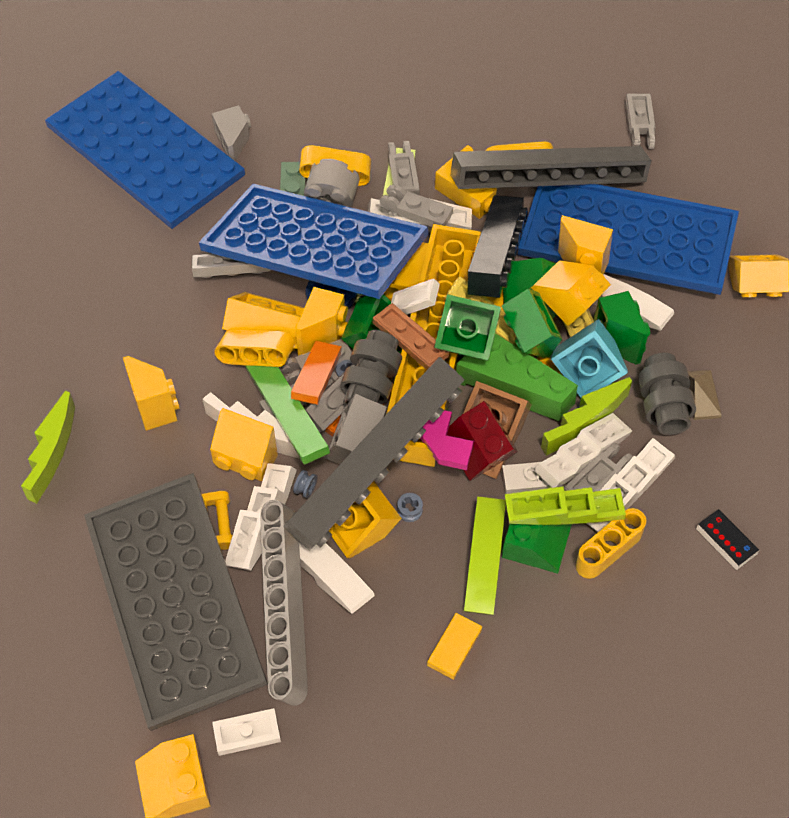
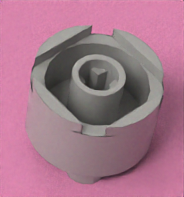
M322 159L319 164L314 163L311 167L304 189V196L352 207L360 181L359 175L355 170L353 173L348 170V165L342 161Z

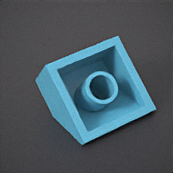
M599 319L558 345L551 357V360L563 376L578 385L577 394L580 397L606 387L628 373L615 340Z

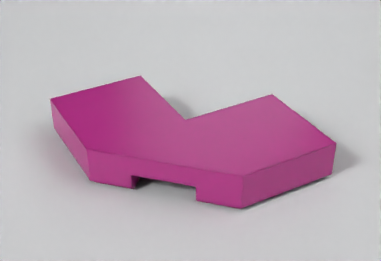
M444 410L434 423L430 420L425 423L423 428L426 432L420 439L428 446L439 465L467 470L473 449V441L447 436L452 412Z

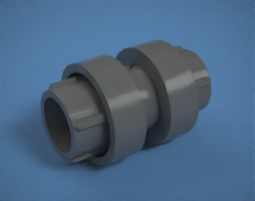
M371 330L368 332L366 339L356 341L350 356V361L355 366L346 368L340 384L341 389L346 393L343 400L345 405L348 404L355 394L379 404L387 403L393 387L392 382L388 378L397 375L402 361V356L397 351L399 341L393 335L379 330Z
M657 353L648 357L644 361V369L638 376L641 394L645 398L644 409L646 418L649 423L656 425L658 431L662 434L674 435L682 433L691 426L690 418L696 413L693 392L689 389L690 379L687 367L683 363L676 361V357L671 353Z

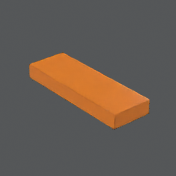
M315 341L291 391V399L318 405L341 355L342 346Z

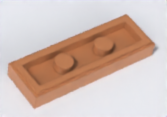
M393 303L373 317V324L381 331L397 338L399 341L398 346L426 370L439 357L443 360L449 357L448 351L435 349L436 339Z

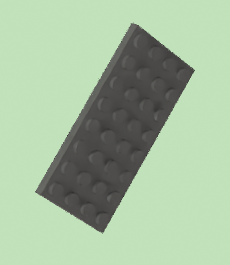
M194 473L84 515L145 720L150 731L268 685Z

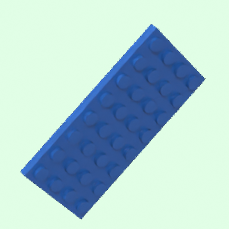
M119 71L45 119L49 129L171 229L245 176V169Z
M252 184L200 240L199 246L201 251L380 299L429 234L428 226Z
M598 184L538 186L520 240L518 255L544 258L553 262L563 261L558 253L560 222L563 215L613 229L609 263L605 272L721 295L739 211Z

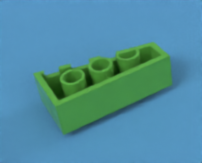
M495 334L488 361L464 356L456 364V372L465 379L461 385L466 386V384L475 386L476 381L529 401L532 404L530 411L560 421L562 415L567 413L576 402L577 384L528 353L522 352L518 347Z

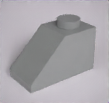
M239 105L212 113L214 131L225 153L234 161H236L249 139L248 128L251 127L247 113L243 114Z

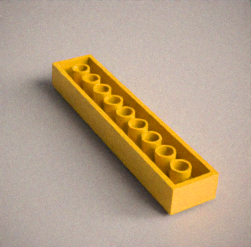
M433 224L418 284L431 279H435L440 283L436 303L434 306L411 313L410 318L434 339L437 338L446 301L444 297L459 277L468 282V270L481 235L480 231ZM403 349L401 352L402 361L395 377L387 413L427 371ZM449 352V357L444 360L455 371L459 354ZM446 400L441 408L447 411L449 402ZM420 438L416 443L410 440L406 444L405 448L408 452L400 461L435 467L436 460L433 457V453Z

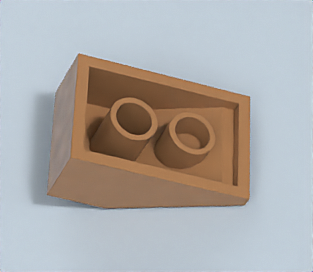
M476 381L464 413L483 401L487 402L512 443L515 444L532 404L527 400ZM506 460L483 474L497 479Z

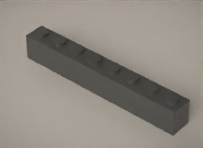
M641 146L453 152L451 176L458 189L647 182L652 160Z
M439 357L283 527L308 550H311L315 545L321 548L332 536L329 532L330 528L335 523L341 526L352 514L348 510L354 502L360 505L371 493L367 489L373 481L379 484L390 472L386 468L392 460L397 464L408 452L405 448L406 444L410 440L416 443L426 432L423 428L428 420L434 423L444 412L441 408L444 402L447 400L449 403H452L462 392L458 387L465 379Z

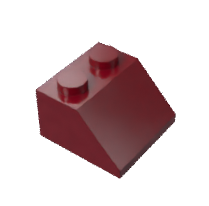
M485 401L459 416L449 426L447 436L473 441L468 468L463 470L469 481L474 480L518 452L494 411Z

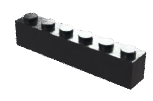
M493 196L468 270V295L500 298L502 289L507 288L509 274L512 273L513 260L515 261L517 247L519 248L520 235H523L524 223L527 221L528 208L523 207L524 197Z

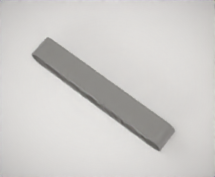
M270 500L263 505L260 512L268 690L274 699L297 706L305 700L308 692L299 541L283 527L296 512L280 501Z

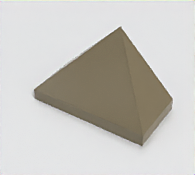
M711 370L688 371L690 379L689 389L693 392L696 404V413L693 419L721 418V410Z

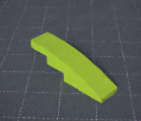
M625 378L583 395L579 408L562 415L560 427L543 433L541 449L547 456L559 450L560 446L577 438L582 429L612 414L628 397L632 384L631 378Z
M68 391L62 394L34 432L39 444L28 458L32 471L21 487L27 500L36 504L50 484L61 462L71 433L75 405Z
M562 486L505 494L509 524H580L622 520L626 517L620 488L593 492L592 487L564 491Z
M477 496L464 611L494 615L506 501L503 499Z

